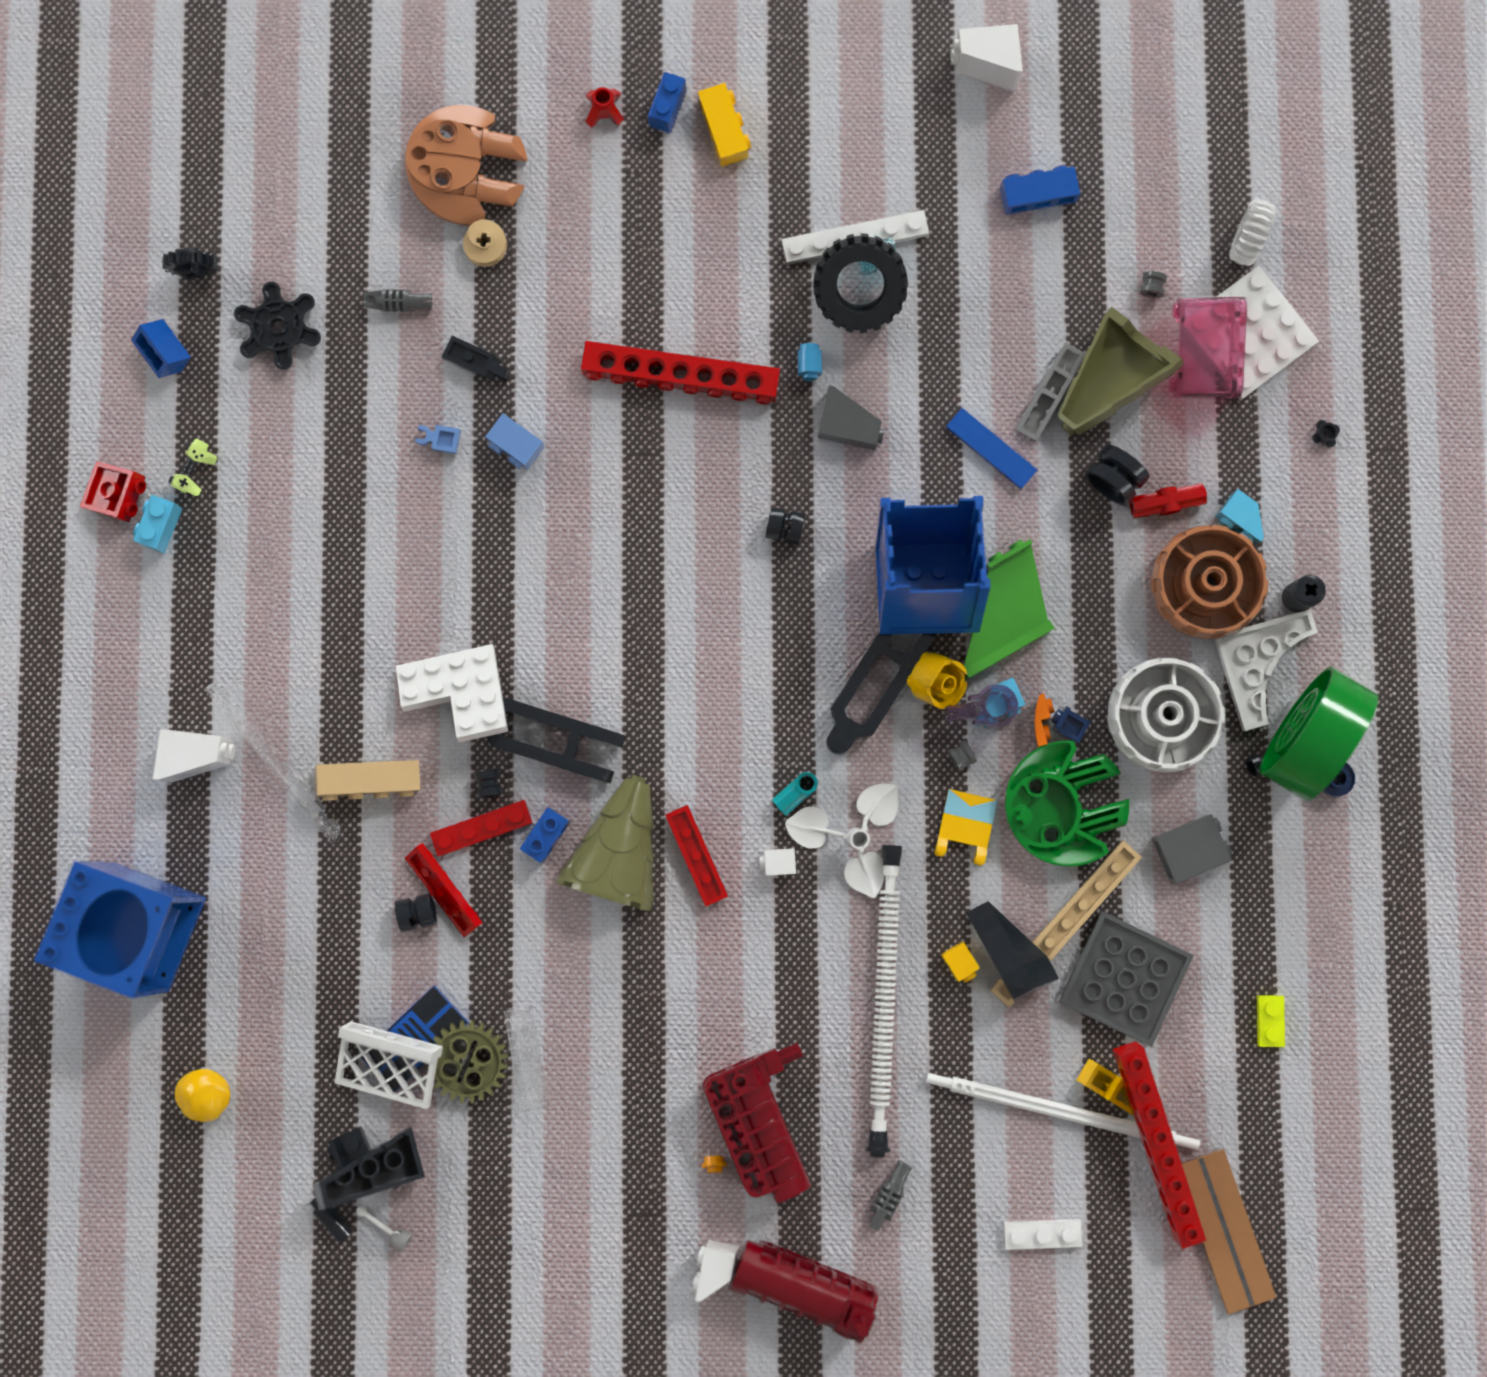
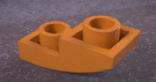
M1045 694L1039 695L1035 710V733L1038 748L1047 745V740L1052 739L1048 725L1043 726L1042 722L1052 720L1050 714L1055 713L1051 698L1046 699Z

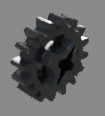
M195 247L176 249L175 252L169 251L168 254H163L162 269L165 272H171V275H179L185 280L203 279L205 275L210 276L218 270L215 255H209V252H200L199 248Z

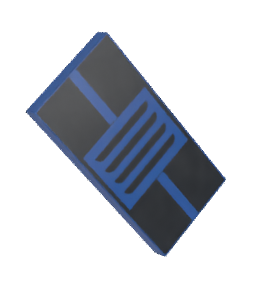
M434 985L386 1031L437 1045L433 1038L435 1035L443 1037L441 1034L442 1028L450 1032V1024L452 1022L459 1028L461 1020H464L465 1025L469 1021ZM372 1049L368 1052L376 1065L384 1060L379 1050ZM395 1055L391 1058L399 1071L407 1066L401 1056ZM361 1056L360 1058L368 1065L365 1058ZM386 1062L378 1067L385 1080L394 1075ZM418 1062L415 1064V1067L419 1070L426 1063ZM409 1068L401 1073L406 1082L413 1076ZM396 1077L387 1082L393 1092H396L401 1087Z

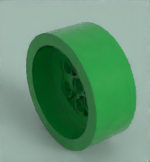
M1332 666L1324 669L1299 696L1275 732L1263 756L1260 774L1306 802L1314 799L1336 777L1360 743L1376 711L1378 695Z

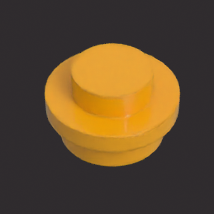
M724 1156L704 1157V1163L702 1164V1169H707L708 1174L722 1173V1168L727 1167V1162H724Z

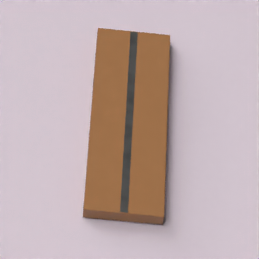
M1219 1149L1181 1162L1207 1240L1202 1242L1226 1313L1231 1314L1277 1298L1225 1150Z

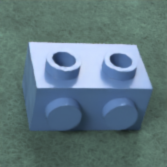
M505 414L500 416L485 436L490 443L488 447L498 455L503 452L510 457L508 462L518 469L524 467L528 470L545 448L543 441Z

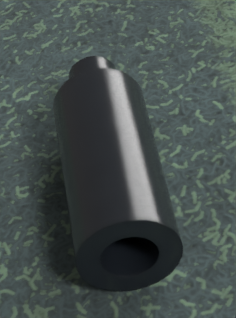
M316 1198L310 1202L315 1209L313 1212L315 1217L339 1244L354 1231L333 1207L319 1210Z

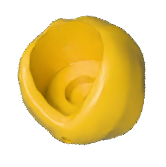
M199 1069L187 1073L179 1080L175 1088L177 1105L181 1109L182 1114L193 1121L208 1122L216 1120L227 1108L231 1098L230 1086L225 1078L210 1069Z

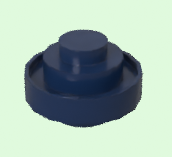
M1346 763L1322 792L1330 797H1340L1348 794L1355 784V774L1351 766Z

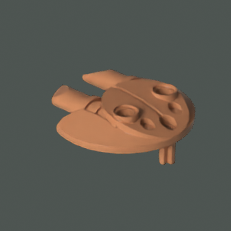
M469 105L443 107L422 119L409 138L405 152V171L409 185L422 205L445 221L470 226L475 221L485 220V211L480 204L481 201L512 207L524 189L525 185L484 178V175L477 174L480 169L481 156L485 157V155L527 162L526 151L519 136L489 131V128L495 122V115L493 113ZM440 131L449 132L451 138L443 137ZM435 178H443L447 185H439L436 183Z

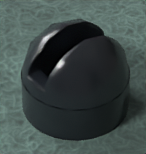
M1254 755L1246 759V767L1254 777L1260 775V765L1263 759L1261 755Z

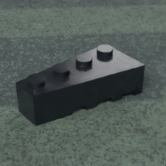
M412 1127L402 1130L313 1184L319 1210L328 1209L425 1178Z

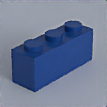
M1061 165L1045 172L1042 169H1038L1022 176L1011 174L1002 180L1000 186L1005 215L1076 203L1080 196L1075 166L1067 167L1066 165Z

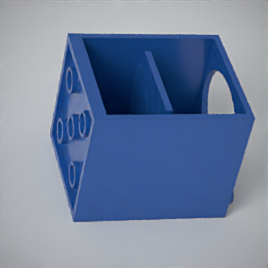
M74 861L34 961L132 999L169 992L207 897L115 862Z

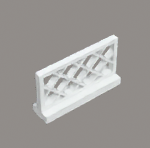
M352 1021L339 1028L338 1038L342 1039L335 1084L424 1109L430 1107L437 1059L442 1055L443 1046ZM349 1042L356 1044L361 1052L355 1058L348 1051ZM372 1049L379 1050L384 1058L377 1065L368 1053ZM395 1055L401 1056L407 1064L400 1071L391 1059ZM361 1056L365 1058L371 1068L362 1073L355 1062ZM385 1062L394 1074L387 1080H385L378 1069ZM418 1062L429 1064L428 1073L423 1078L415 1067V1064ZM349 1064L357 1076L354 1080L343 1078L345 1067ZM408 1068L417 1080V1082L410 1086L407 1085L401 1075ZM373 1071L380 1082L376 1087L371 1086L365 1078V1075ZM396 1077L403 1091L400 1093L393 1092L387 1082ZM417 1084L424 1091L423 1100L417 1099L411 1091V1088Z

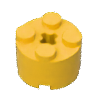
M925 652L914 666L912 673L908 676L907 685L911 687V691L917 699L939 709H946L945 707L949 705H956L963 697L967 688V682L964 681V674L967 675V671L964 665L958 661L938 653Z

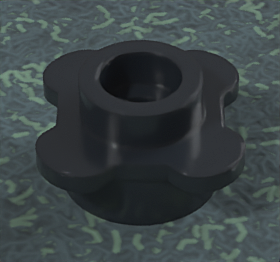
M1324 420L1318 421L1316 423V433L1312 436L1313 442L1326 444L1328 448L1335 446V439L1340 432L1339 426Z

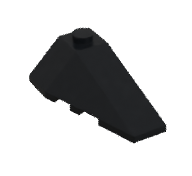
M989 901L966 912L1014 1003L1059 979L1047 955Z

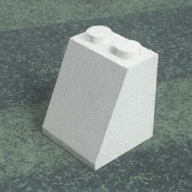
M1018 24L959 29L957 39H953V49H951L950 53L951 64L956 65V73L1010 91H1016L1023 72Z
M160 729L153 779L176 782L230 765V760L234 759L236 751L233 740L222 736Z

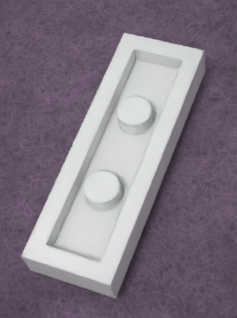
M1080 1219L1003 1222L1004 1248L1006 1250L1082 1247Z

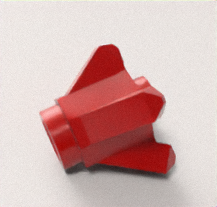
M600 87L596 90H590L585 97L592 103V107L585 123L593 128L597 125L599 119L610 118L614 124L619 126L624 118L615 106V102L618 101L622 94L615 88Z

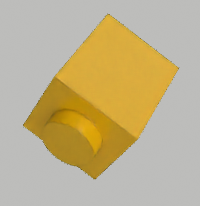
M964 942L956 944L940 955L956 981L963 980L966 983L977 976L975 971L980 969Z

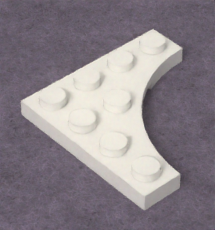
M1311 609L1248 626L1232 635L1214 639L1242 731L1269 724L1266 713L1265 693L1268 678L1271 676L1274 667L1284 652L1300 640L1318 633Z

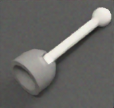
M360 1206L356 1210L358 1216H364L389 1234L391 1245L400 1253L410 1242L413 1235L403 1229L392 1231L370 1215L364 1206Z

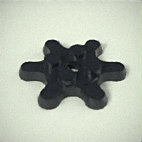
M270 281L264 284L262 288L264 301L261 306L251 308L247 305H239L234 310L235 319L240 323L249 325L251 328V335L241 344L240 352L245 358H253L262 350H269L274 355L275 366L278 369L287 370L293 364L291 351L294 346L303 343L313 347L321 341L319 331L307 327L304 323V316L313 309L315 299L312 295L303 293L294 301H286L281 297L280 286L276 282ZM277 321L285 323L280 333L272 330L273 324Z

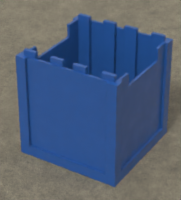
M983 496L959 498L958 505L905 506V500L880 498L875 539L879 635L980 633L990 591V578H987L982 521Z

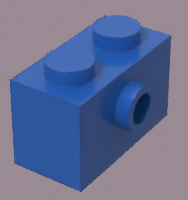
M164 319L139 325L131 339L158 378L182 372L191 358Z

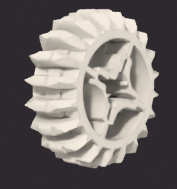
M1256 198L1251 201L1242 217L1229 252L1230 259L1235 261V263L1250 266L1256 261L1273 224L1276 213L1275 205L1263 199L1259 200Z

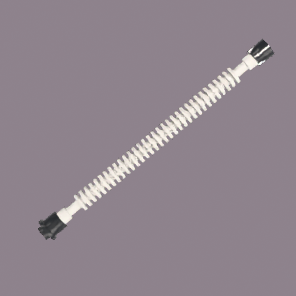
M882 845L883 875L886 876L885 890H880V894H885V897H880V900L884 901V903H879V907H884V910H879V913L884 914V917L879 916V920H884V923H878L879 927H883V929H878V933H883V936H878V940H883V942L877 943V946H882V949H877V953H882V956L877 955V959H881L882 962H877L876 966H881V969L876 968V972L881 973V975H876V979H881V982H876V986H880V988H875V992H880V995H875V999H880V1001H875V1005L880 1007L874 1008V1012H879V1014H874V1018L879 1019V1021H874V1025L879 1027L873 1028L874 1032H878V1034H873V1038L878 1039V1041H873V1045H878V1047L872 1048L873 1052H877V1054H872V1058L877 1059L872 1060V1065H877V1067H872L871 1071L876 1072V1074H871V1078L876 1079L871 1080V1085H876V1087H871L870 1090L875 1092L870 1094V1098L875 1099L870 1100V1105H875L874 1119L871 1122L868 1146H865V1151L870 1152L871 1157H885V1153L891 1152V1148L888 1147L887 1121L884 1120L885 1106H890V1101H885V1099L891 1098V1095L886 1094L891 1092V1088L886 1087L891 1086V1081H886V1079H891L892 1076L887 1074L892 1072V1068H887V1066H892V1062L887 1061V1059H892V1055L887 1053L893 1052L892 1048H888V1046H893V1042L888 1041V1039H893V1035H888V1033H894V1029L889 1028V1026H894V1022H889V1020L894 1019V1015H889V1013L895 1012V1009L890 1008V1006H895V1002H890V1000H895V996L890 995V993H895L896 990L891 989V987L896 986V983L891 982V980H896V976H891V973H896V970L891 969V967H897V963H892V960H897V956H892V954H897V950H892V947H898V943H893V940L898 941V937H893V934H898V930H893V927L898 928L899 924H894V921H899V917H894V914H899V911H894V908H899V904L894 903L895 901H900V898H895V895H900V891H895V882L902 857V846Z

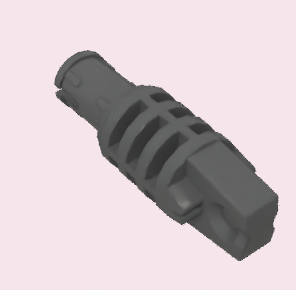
M382 289L364 292L363 295L365 308L382 310L384 312H408L411 308L432 309L433 306L431 302H422V300H433L432 293L415 294L410 293L408 290Z
M900 1160L897 1161L889 1181L883 1182L870 1209L875 1215L869 1226L879 1231L884 1219L891 1221L904 1194L902 1187L910 1170H912V1167Z

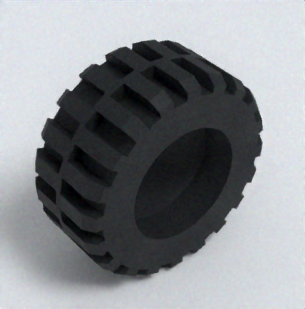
M861 233V236H854V234L846 235V239L840 240L839 238L833 242V246L827 247L823 252V256L817 262L813 284L818 308H821L822 315L827 320L830 319L837 328L842 326L845 328V331L853 333V330H860V334L867 333V330L872 328L874 331L881 329L882 324L892 322L893 316L899 314L902 310L903 301H906L908 287L906 268L900 254L894 250V247L889 242H883L882 238L878 236L874 238L869 237L865 233ZM859 261L874 264L881 271L884 279V286L880 296L873 302L864 305H855L847 302L841 297L837 288L838 276L842 269L851 263Z

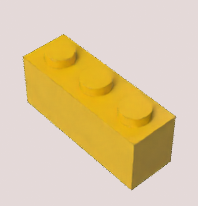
M725 83L698 91V102L721 167L747 159L751 143L748 134L743 135L741 127L744 124L740 112H735L733 105L736 104L733 91H728Z

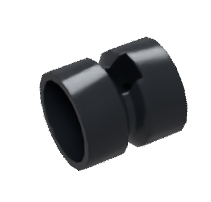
M771 507L765 538L777 541L784 538L786 543L799 545L805 513L791 511L787 514L785 509ZM785 521L792 522L790 532L783 530Z
M431 893L416 896L414 901L410 898L395 901V914L401 932L415 930L418 925L422 928L437 925V912Z

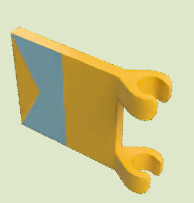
M948 789L934 854L943 857L946 854L948 840L977 847L973 863L982 866L986 861L997 800Z

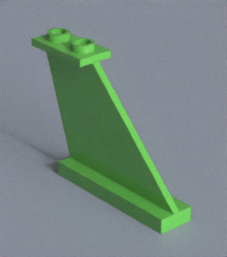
M1021 539L1009 546V552L1003 555L1001 552H998L988 558L990 563L986 565V571L988 572L987 578H990V591L980 633H972L964 663L967 675L964 674L966 681L1054 629L1053 624L1047 618L1031 547L1033 543L1030 539L1024 543Z

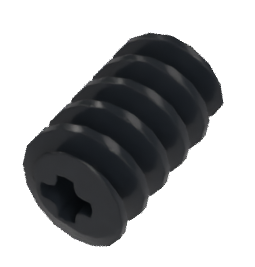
M1312 574L1305 575L1284 588L1282 602L1287 609L1293 612H1302L1321 603L1325 598V584L1318 576Z

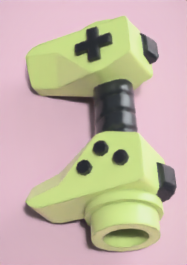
M195 438L194 442L186 444L185 454L189 458L180 474L170 476L168 482L172 488L185 494L188 492L194 496L200 494L201 489L190 479V476L197 462L211 465L216 463L217 457L208 452L207 448L209 445Z

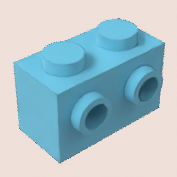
M151 494L150 499L146 500L143 505L142 519L134 528L133 541L165 554L183 508L171 501Z

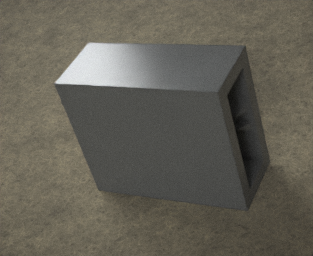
M1212 814L1202 816L1152 837L1171 884H1178L1232 861L1230 857L1232 855L1231 848L1227 841H1223L1220 834L1222 831L1220 822L1216 817L1213 818Z

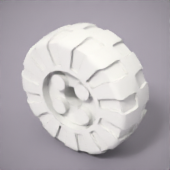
M1177 658L1147 660L1125 673L1113 688L1108 702V729L1118 750L1137 766L1155 772L1166 773L1185 770L1202 761L1215 748L1221 737L1222 727L1225 724V707H1223L1220 697L1222 694L1216 683L1210 680L1204 673V670L1192 663ZM1166 707L1172 713L1171 721L1166 720L1163 716V710Z

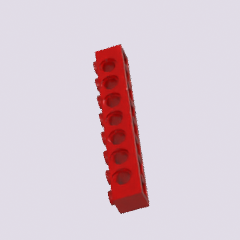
M585 341L581 365L582 375L593 381H600L601 378L610 379V382L615 384L632 382L635 386L642 388L654 385L659 386V389L664 391H673V388L682 389L684 393L691 395L703 392L713 398H721L724 395L731 396L732 400L741 402L746 401V399H752L762 405H770V402H776L780 368L592 341ZM610 359L614 361V365L611 368H603L601 366L602 362ZM629 363H636L639 366L634 372H629L625 368ZM654 366H659L663 371L659 375H652L650 369ZM677 370H684L687 372V375L683 379H678L674 376V373ZM702 373H708L711 379L708 382H701L698 377ZM730 376L736 382L731 386L723 384L722 380ZM750 380H756L760 386L757 389H750L746 384Z
M1137 1041L1114 1048L1112 1051L1173 1239L1182 1249L1207 1241L1145 1048Z

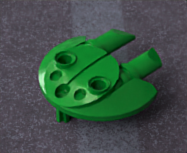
M1074 741L1052 742L1029 753L1014 769L1008 781L1005 794L1006 817L1014 837L1031 855L1046 863L1058 866H1080L1102 858L1109 851L1104 842L1095 838L1096 834L1126 826L1129 816V799L1091 810H1082L1081 802H1078L1079 796L1076 790H1079L1081 786L1121 775V772L1105 754L1072 762L1071 759L1077 750ZM1032 780L1038 781L1041 785V790L1038 794L1032 793L1029 789V784ZM1047 828L1053 829L1056 833V837L1052 842L1047 841L1044 837V832Z

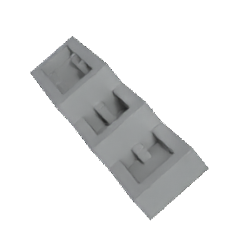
M1066 342L1064 343L1017 425L1016 430L1036 441L1038 440L1086 353Z

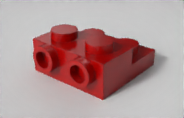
M96 461L79 507L130 523L131 518L135 517L138 512L136 503L139 495L143 494L146 490V477L133 470Z

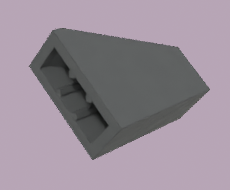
M829 385L818 438L875 450L877 443L882 444L885 430L880 429L881 420L836 387Z

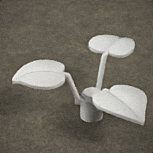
M882 783L865 789L859 795L856 803L857 810L861 814L866 815L863 818L862 828H852L847 834L826 829L829 823L828 816L818 807L810 806L800 809L786 820L785 826L789 835L798 844L806 848L821 847L825 843V833L847 839L850 846L858 849V857L849 859L845 865L844 877L846 882L854 890L871 898H875L878 895L884 881V865L882 858L876 852H867L862 855L864 848L870 843L867 822L870 820L874 825L883 826L894 820L898 812L897 785Z

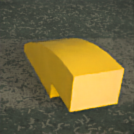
M1088 1059L1076 1080L1133 1115L1122 1079L1093 1060Z

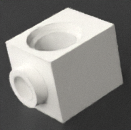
M794 848L764 850V856H759L760 871H765L766 876L796 874Z

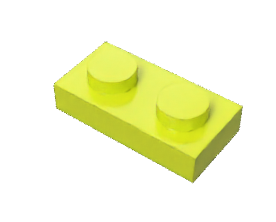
M1256 995L1257 1046L1285 1047L1284 996Z

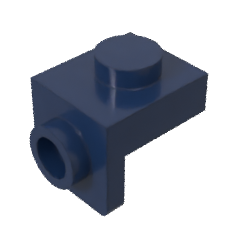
M1066 706L1062 710L1057 709L1051 720L1054 723L1051 730L1079 744L1090 721L1074 713L1070 707Z

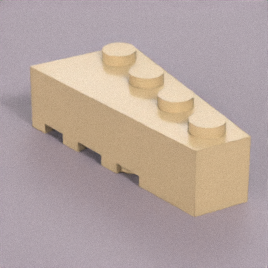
M419 760L316 765L314 768L316 798H322V801L338 800L340 796H348V800L364 799L363 795L374 794V798H389V793H399V797H412L414 792L420 791Z

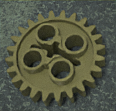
M461 1020L459 1028L452 1022L450 1024V1032L442 1028L441 1034L443 1037L435 1035L433 1038L437 1045L443 1046L442 1055L437 1059L434 1078L437 1082L433 1088L436 1089L442 1086L441 1096H444L447 1092L451 1093L450 1101H453L456 1096H460L461 1104H463L465 1097H469L470 1102L474 1103L476 1095L481 1100H484L485 1091L490 1095L493 1094L492 1085L498 1088L501 1086L497 1078L505 1079L506 1074L501 1071V1069L508 1068L509 1065L502 1062L503 1059L509 1056L508 1053H501L506 1044L497 1043L501 1037L500 1034L494 1037L491 1036L493 1027L487 1031L483 1030L484 1022L478 1028L475 1027L474 1020H471L469 1026H466L464 1020ZM456 1039H463L467 1043V1048L463 1051H458L453 1043ZM476 1040L477 1045L471 1058L473 1064L468 1065L463 1080L459 1083L457 1078L464 1064V1061L461 1059L466 1058L472 1042ZM485 1048L489 1050L491 1057L488 1060H481L477 1056V1051ZM446 1063L455 1064L457 1072L452 1075L447 1074L444 1070V1065ZM471 1072H476L481 1076V1081L473 1084L469 1082L467 1075Z

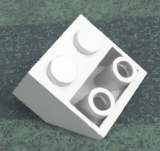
M709 1240L706 1247L702 1246L697 1260V1266L701 1267V1271L697 1272L692 1287V1292L696 1293L695 1301L701 1302L731 1281L735 1271L739 1246Z

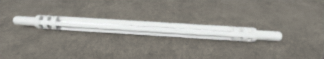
M931 1073L927 1074L926 1083L949 1088L951 1092L1141 1138L1134 1121L954 1076L953 1078H948ZM1171 1130L1176 1145L1195 1150L1199 1149L1200 1140L1177 1135L1176 1131Z

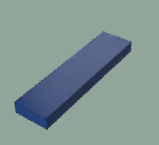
M961 408L946 426V429L1020 490L1037 472L1033 465L965 409Z

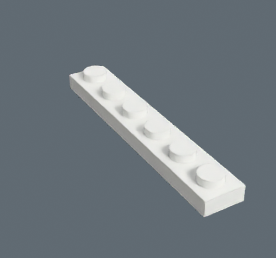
M921 210L782 239V246L786 264L790 265L819 259L823 256V252L827 247L833 246L834 241L839 238L840 240L846 239V235L851 234L861 236V233H865L873 238L878 236L882 238L883 242H889L890 244L929 236L925 212Z

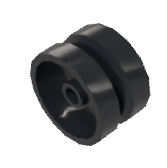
M1106 445L1098 456L1099 462H1093L1084 475L1087 481L1107 499L1121 506H1128L1136 496L1135 489H1141L1150 477L1149 473L1136 458L1126 451L1113 445Z

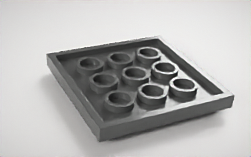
M1100 911L1060 997L1059 1003L1152 1047L1194 955L1104 911Z

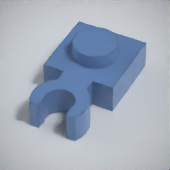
M436 425L434 432L430 431L426 426H418L420 432L426 433L424 439H415L418 445L426 446L432 443L431 449L433 451L457 455L461 436L460 429Z

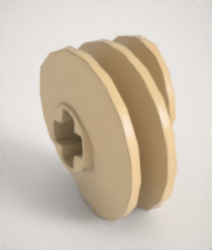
M481 219L469 226L463 239V248L467 258L473 264L480 267H490L499 263L504 257L507 250V240L498 224L491 220ZM484 241H488V242H489V243H486V246H485V247H482V246H481V245H484Z

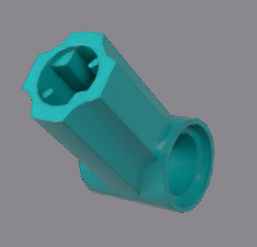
M803 772L776 795L772 801L787 816L809 795L815 792L818 787V779L810 772ZM810 776L813 778L814 786L811 790L806 791L800 787L802 777Z

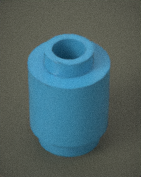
M801 344L800 350L797 352L798 376L803 377L804 381H815L817 377L822 375V351L819 349V344Z

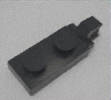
M451 336L441 356L443 360L491 381L495 376L507 382L510 375L509 369L500 365L502 361L496 355L455 336Z

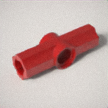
M1203 483L1180 488L1176 486L1161 488L1154 493L1135 496L1129 504L1130 513L1133 519L1156 514L1165 516L1178 513L1182 509L1206 505L1207 492Z

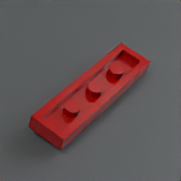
M522 800L431 832L430 836L437 856L440 857L533 824L526 800Z
M686 805L665 814L705 907L729 897L689 806Z
M423 843L416 846L405 857V860L464 938L483 923Z

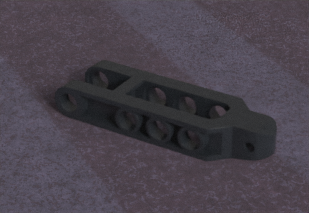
M878 633L831 707L834 727L826 739V746L831 753L842 755L850 749L855 739L872 736L906 684L907 678L912 673L914 666L920 660L922 654L927 651L937 633L922 634L908 657L886 645L892 634L879 635ZM881 653L899 664L901 668L867 722L858 724L846 716L845 708Z
M509 698L503 699L505 712L518 714L530 720H537L552 727H559L571 731L564 755L499 734L486 736L491 746L611 784L614 771L577 760V752L583 736L622 748L626 738L625 735Z

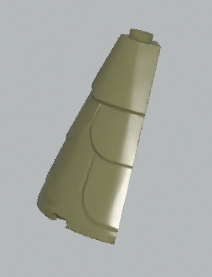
M1111 306L1101 321L1093 342L1085 354L1077 376L1071 382L1057 417L1063 422L1061 428L1070 436H1073L1074 433L1078 436L1114 416L1117 410L1143 396L1145 392L1171 377L1184 365V361L1166 346L1159 347L1136 330L1127 317Z
M632 775L631 779L625 778L599 812L600 816L583 836L579 846L561 868L555 883L651 912L654 902L651 837L653 816L650 785L645 784V778Z

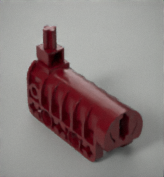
M798 1043L779 1051L776 1048L769 1049L706 1076L702 1085L745 1190L750 1196L756 1198L771 1193L776 1203L788 1200L811 1187L808 1175L769 1085L772 1082L770 1076L785 1070L783 1065L803 1057ZM713 1081L721 1084L718 1086V1090L722 1098H717L714 1091L710 1089ZM730 1105V1114L724 1117L720 1116V1107ZM728 1124H733L742 1145L737 1146L731 1137L732 1132ZM742 1154H751V1159L748 1163H739V1158ZM753 1172L758 1180L757 1187H753L748 1173Z
M747 1239L729 1285V1290L743 1296L747 1293L759 1298L761 1303L766 1301L776 1305L780 1311L783 1309L795 1313L797 1318L803 1316L813 1320L817 1326L820 1324L832 1328L834 1333L846 1339L855 1340L858 1344H861L865 1337L868 1338L876 1317L874 1311L876 1310L879 1297L877 1288L873 1284L765 1240H759V1243H755Z

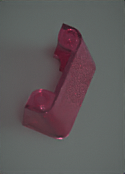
M1245 297L1179 298L1173 304L1172 317L1176 318L1177 323H1180L1178 356L1182 358L1184 365L1175 373L1174 378H1170L1169 391L1173 392L1172 398L1232 400L1242 395L1247 314Z

